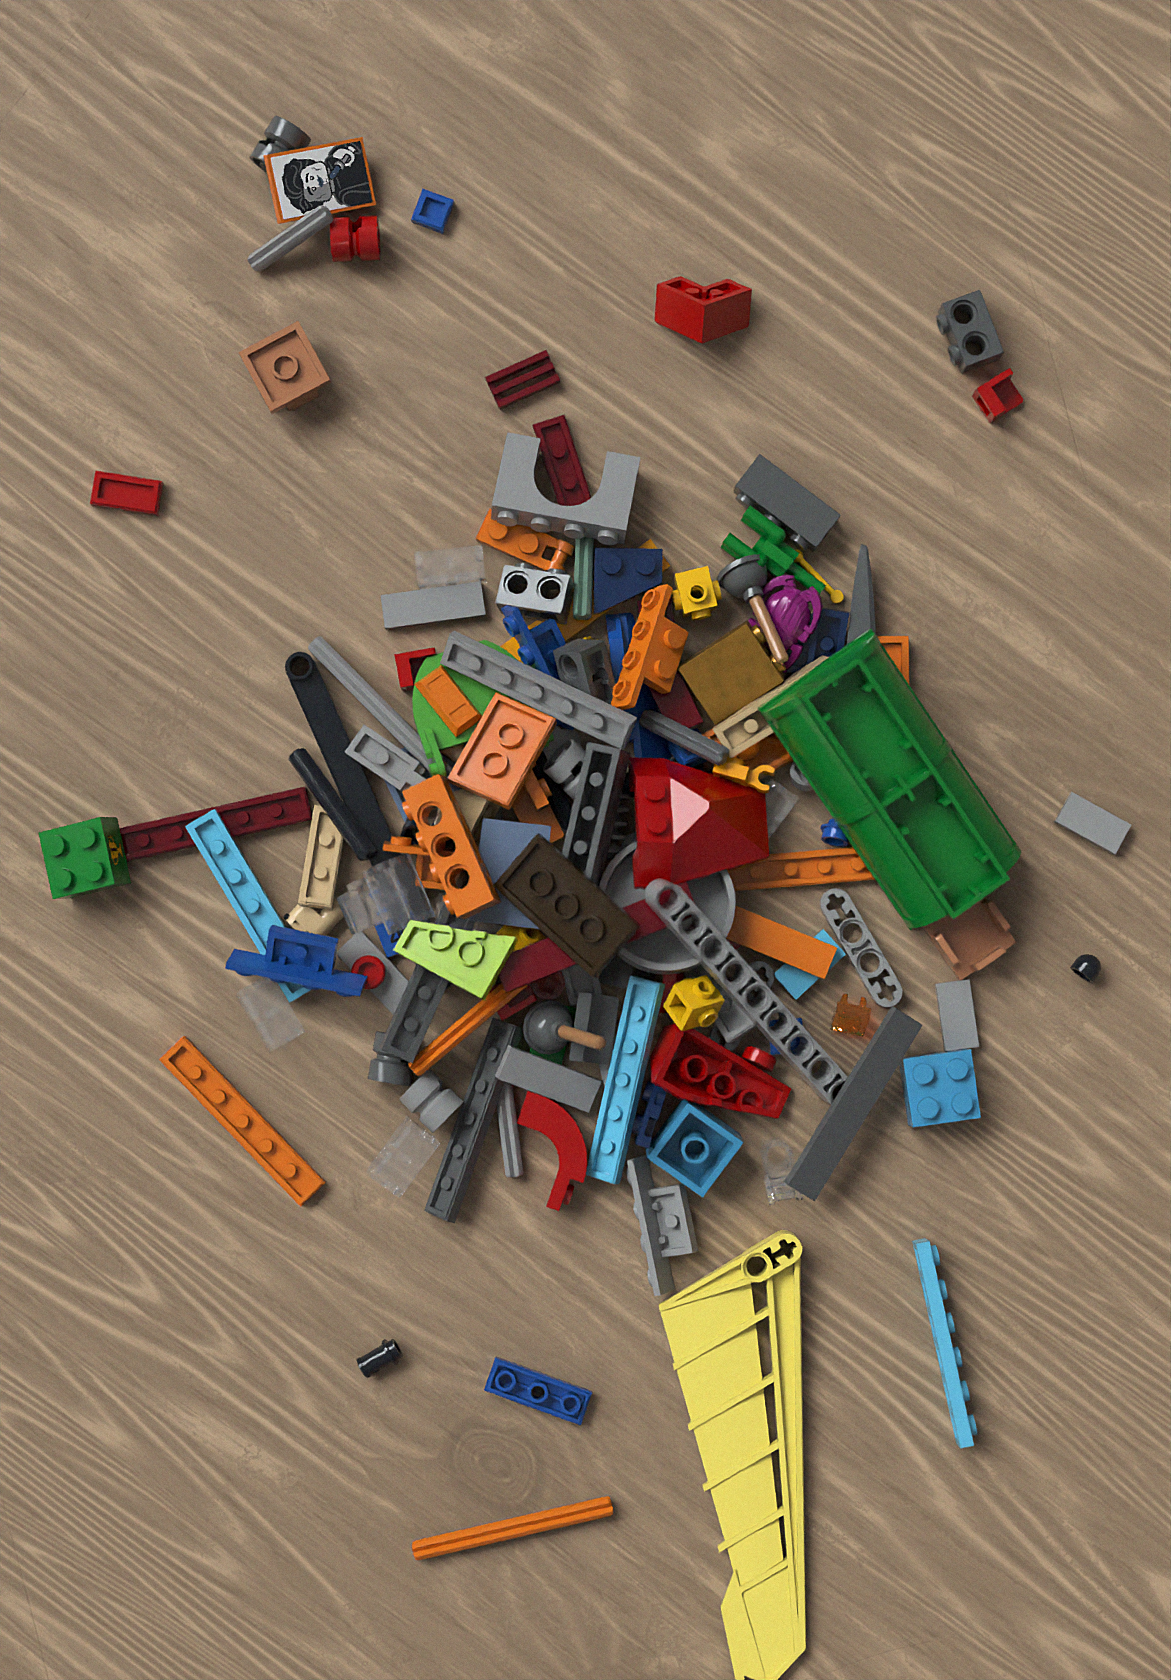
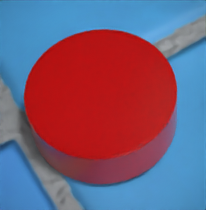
M365 955L354 962L351 973L368 976L364 989H375L384 982L386 967L379 958Z
M752 1046L746 1047L741 1057L755 1067L769 1072L773 1071L777 1062L776 1057Z

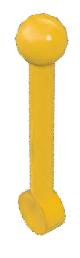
M796 549L799 555L794 562L799 563L808 573L826 585L824 589L829 593L830 601L833 604L842 602L844 598L843 593L840 590H834L803 558L802 551Z

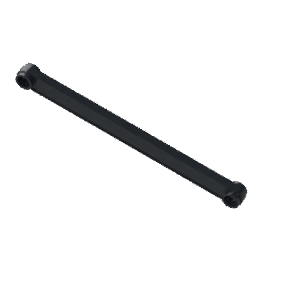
M293 653L286 660V674L345 806L376 848V853L369 861L401 933L404 932L410 920L431 923L401 853L383 851L384 841L391 842V836L393 835L361 764L345 753L351 741L315 661L307 653ZM297 660H307L309 662L308 672L303 676L294 675L292 672L293 664ZM448 982L446 989L451 986V982Z

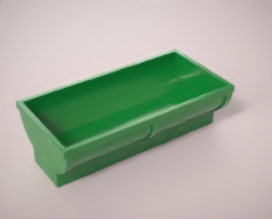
M872 629L865 631L757 708L908 929L912 930L913 928L926 926L947 915L954 919L1010 880L1006 873L1020 858L1021 849L996 815Z

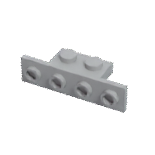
M641 1155L627 1160V1179L634 1193V1213L636 1218L639 1219L642 1232L640 1239L641 1247L644 1253H646L649 1267L647 1272L648 1281L653 1287L654 1296H660L675 1289L668 1257L694 1253L698 1251L685 1185L681 1183L654 1188L647 1155Z

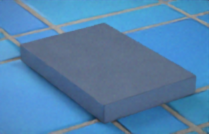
M483 818L479 852L493 883L495 884L537 833L543 835L550 842L551 826ZM498 890L497 893L501 903L470 917V921L539 929Z

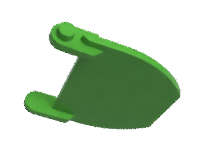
M487 640L479 641L480 643L517 660L509 652H507L500 646ZM443 652L425 658L418 671L415 683L442 665L440 661ZM442 665L481 715L485 712L495 692L509 697ZM414 685L412 696L413 717L427 759L432 758L433 761L432 764H428L431 777L441 774L447 778L440 751L467 743L478 722L458 737H455ZM553 733L550 735L544 748L549 747V742L554 741Z

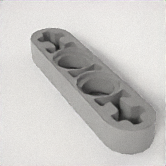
M833 888L826 891L820 898L819 906L821 912L869 995L881 1007L895 1006L902 998L903 990L901 984L850 896L841 889ZM831 894L835 898H843L844 903L840 907L844 915L849 911L854 915L853 918L843 920L838 926L834 923V919L840 918L835 909L829 911L826 907L830 903L828 897ZM855 923L861 928L862 936L858 942L849 943L844 939L843 929L847 924ZM865 953H873L878 957L879 966L874 972H865L860 966V959ZM884 969L888 976L882 977L883 982L886 986L893 985L895 987V991L891 993L893 997L891 1001L878 997V993L882 990L877 981L872 985L868 981V978L878 976Z

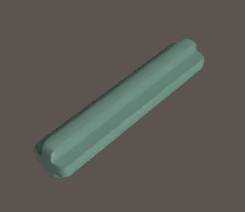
M587 537L576 539L573 617L576 620H589L592 613L594 539Z

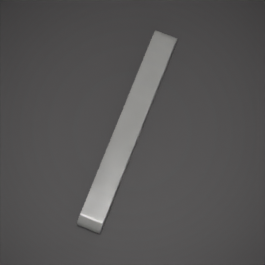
M656 879L650 882L644 894L648 906L814 1092L831 1105L836 1098H833V1090L838 1085H844L848 1078L847 1075L681 888L664 879ZM669 889L670 899L664 905H660V894L664 890ZM691 914L692 924L687 929L682 930L681 922L683 918ZM713 939L714 947L712 951L704 954L703 948L705 943ZM731 964H735L736 970L734 975L726 979V969ZM757 988V997L748 1003V993L752 989ZM774 1013H778L777 1023L769 1027L770 1017ZM800 1037L798 1047L790 1051L793 1039ZM817 1061H821L818 1072L812 1074V1066Z

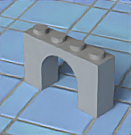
M507 432L492 501V520H497L505 526H515L516 524L529 526L538 532H561L574 539L583 537L597 539L600 543L606 545L624 544L640 457L607 451L601 484L595 495L582 504L562 506L547 500L535 485L534 477L540 453L541 438Z

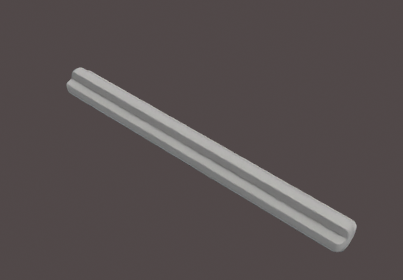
M322 637L315 638L308 646L310 652L429 771L428 764H432L433 761L432 758L427 759L419 734ZM443 760L448 778L452 768Z

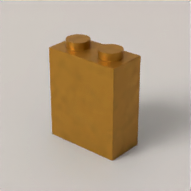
M748 620L680 663L678 670L715 725L782 683L785 678L783 671L786 670L784 663H776L773 654L771 655L764 645L767 641L758 624L752 626Z

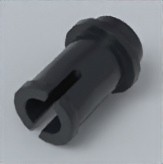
M384 1339L381 1346L357 1358V1364L363 1375L369 1378L372 1374L391 1363L394 1365L398 1364V1359L403 1357V1354L394 1339L389 1341Z

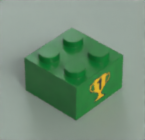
M98 817L38 833L52 899H70L131 884L117 817Z

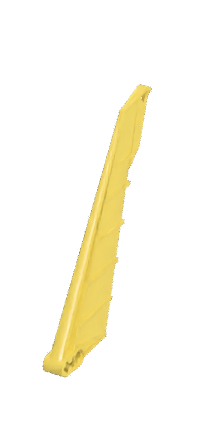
M788 1230L775 1232L745 1250L741 1255L659 1304V1310L674 1359L673 1367L674 1370H677L691 1422L688 1423L689 1431L694 1430L708 1480L702 1484L704 1492L708 1489L711 1490L725 1540L717 1545L720 1553L727 1548L733 1568V1574L720 1607L735 1680H745L744 1676L754 1680H778L806 1649L801 1319L802 1245L796 1235ZM785 1239L787 1243L794 1242L790 1246L792 1251L790 1254L786 1255L781 1251L773 1255L777 1262L772 1265L771 1259L764 1250L769 1247L773 1254L781 1248L779 1244L781 1240ZM754 1256L762 1257L765 1260V1267L759 1273H751L746 1267L748 1260ZM765 1281L767 1306L754 1313L751 1283ZM768 1316L772 1372L762 1378L756 1323ZM773 1383L777 1439L770 1443L763 1388ZM777 1449L782 1493V1506L777 1508L771 1453ZM781 1516L784 1519L785 1558H783L779 1517Z

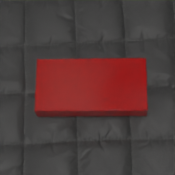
M95 471L90 504L92 506L158 516L164 483L159 480Z

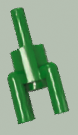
M750 505L740 521L761 536L751 549L733 534L729 533L720 548L736 560L745 556L760 554L761 560L756 562L761 567L766 565L767 572L775 578L784 575L786 572L788 575L795 576V580L808 590L813 586L820 595L826 585L794 562L799 553L783 541L786 537L785 531Z

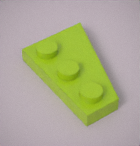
M410 920L393 951L485 1000L518 939L512 936H499L481 931L462 930L445 925Z

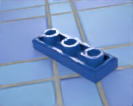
M497 1356L484 1391L578 1425L582 1423L592 1395L591 1390ZM541 1386L545 1391L544 1394L540 1397L534 1396L531 1391L533 1387Z

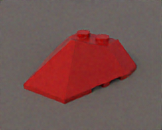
M630 757L628 763L629 792H634L637 837V848L632 856L634 889H646L649 883L656 879H664L679 885L698 878L699 880L709 877L710 874L725 869H735L769 857L765 793H760L752 787H746L722 777H715L713 774L664 758Z

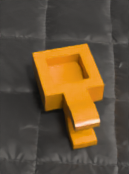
M728 757L724 765L714 764L712 773L715 777H722L740 783V785L752 787L760 793H769L770 786L760 783L759 778L764 774L774 776L775 769L769 765H761L754 770H749V767H746L745 762L733 757L730 759Z

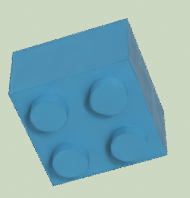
M971 1049L936 1052L902 1058L899 1067L908 1126L919 1127L981 1118Z
M681 1100L653 1137L649 1148H645L649 1160L703 1198L744 1142L739 1132L700 1104Z

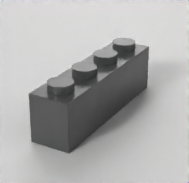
M588 742L562 854L599 887L631 753L622 749Z

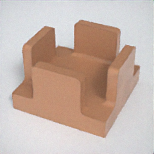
M299 321L238 352L271 414L285 407L288 408L289 412L317 398L319 396L317 390L331 383Z
M986 897L954 919L947 915L922 927L958 980L964 979L974 971L981 970L1006 953V949L1017 943L1008 929L1011 927L992 899L987 900Z

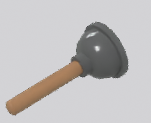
M760 554L737 559L719 572L717 576L719 586L726 589L734 597L744 598L745 603L751 605L776 663L783 664L789 659V656L762 599L764 597L762 589L768 580L766 565L761 567L756 562L761 560Z
M544 1000L538 1002L530 1008L524 1020V1038L529 1047L538 1053L550 1055L559 1052L570 1041L597 1050L603 1049L606 1045L604 1037L574 1028L570 1011L558 1001Z

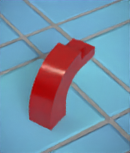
M528 1090L517 1124L543 1133L556 1147L559 1156V1169L546 1207L559 1211L561 1204L569 1205L575 1187L569 1184L570 1179L584 1183L587 1169L585 1140L576 1120L562 1105L553 1099Z

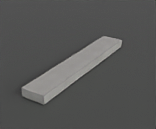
M453 631L449 634L440 664L618 749L623 750L627 746L637 717L461 633Z

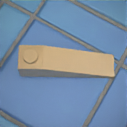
M822 655L713 728L721 745L729 749L730 759L773 733V730L757 708L829 657Z

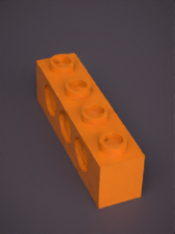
M437 774L402 791L406 800L402 802V807L410 821L414 820L419 832L415 834L422 851H428L433 863L429 865L435 881L438 884L442 882L447 894L443 896V900L451 915L456 914V917L465 920L501 903V899L496 888L493 886L494 883L448 779L441 774ZM439 808L442 813L441 821L437 825L431 826L428 816L432 810ZM453 839L456 845L455 852L449 857H444L442 846L447 840ZM466 870L469 874V883L466 887L459 889L455 882L456 876L461 871Z

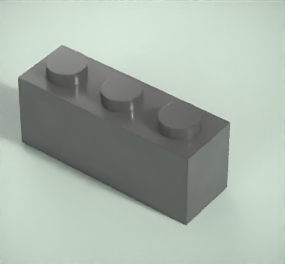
M761 454L758 455L741 477L733 491L738 495L735 499L743 507L748 509L751 505L790 534L789 540L802 551H806L808 548L814 553L841 516Z

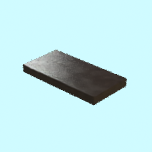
M540 833L533 837L493 885L593 979L603 972L641 927L637 921Z

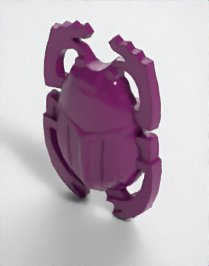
M781 575L773 578L762 590L764 593L762 599L785 650H792L789 659L784 663L786 670L783 671L784 673L794 665L802 653L803 646L796 644L798 639L806 643L810 635L815 632L823 607L818 591L813 586L809 590L802 592L796 589V584L794 583L795 576ZM784 587V590L772 594L767 600L764 599L775 588ZM808 602H811L813 606V620L811 625H809L810 609L808 608ZM752 617L748 620L752 626L755 624L759 625ZM765 642V643H764L765 647L767 648V650L769 651V653L772 655V652H771V650H770V648H769L768 643Z

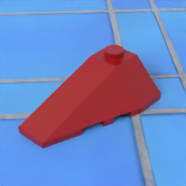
M676 1024L664 1026L650 1056L652 1083L680 1100L779 1119L791 1091L790 1087L693 1028L681 1032Z

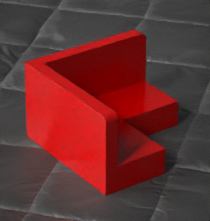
M682 276L658 283L656 288L655 322L701 344L749 326L752 289L730 279H725L705 287Z

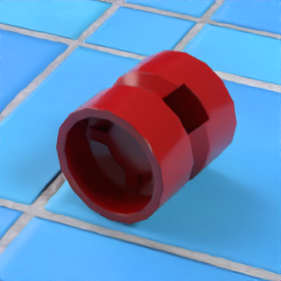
M378 215L359 216L356 222H352L350 217L333 218V221L330 223V245L333 262H350L354 256H358L361 261L381 259Z

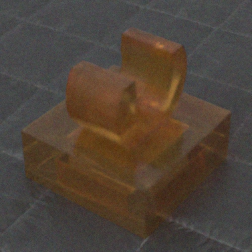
M844 993L840 1002H837L831 1019L830 1030L863 1037L870 1021L871 1008L866 1007L867 1001L864 997H861L859 1005L848 1004V994Z

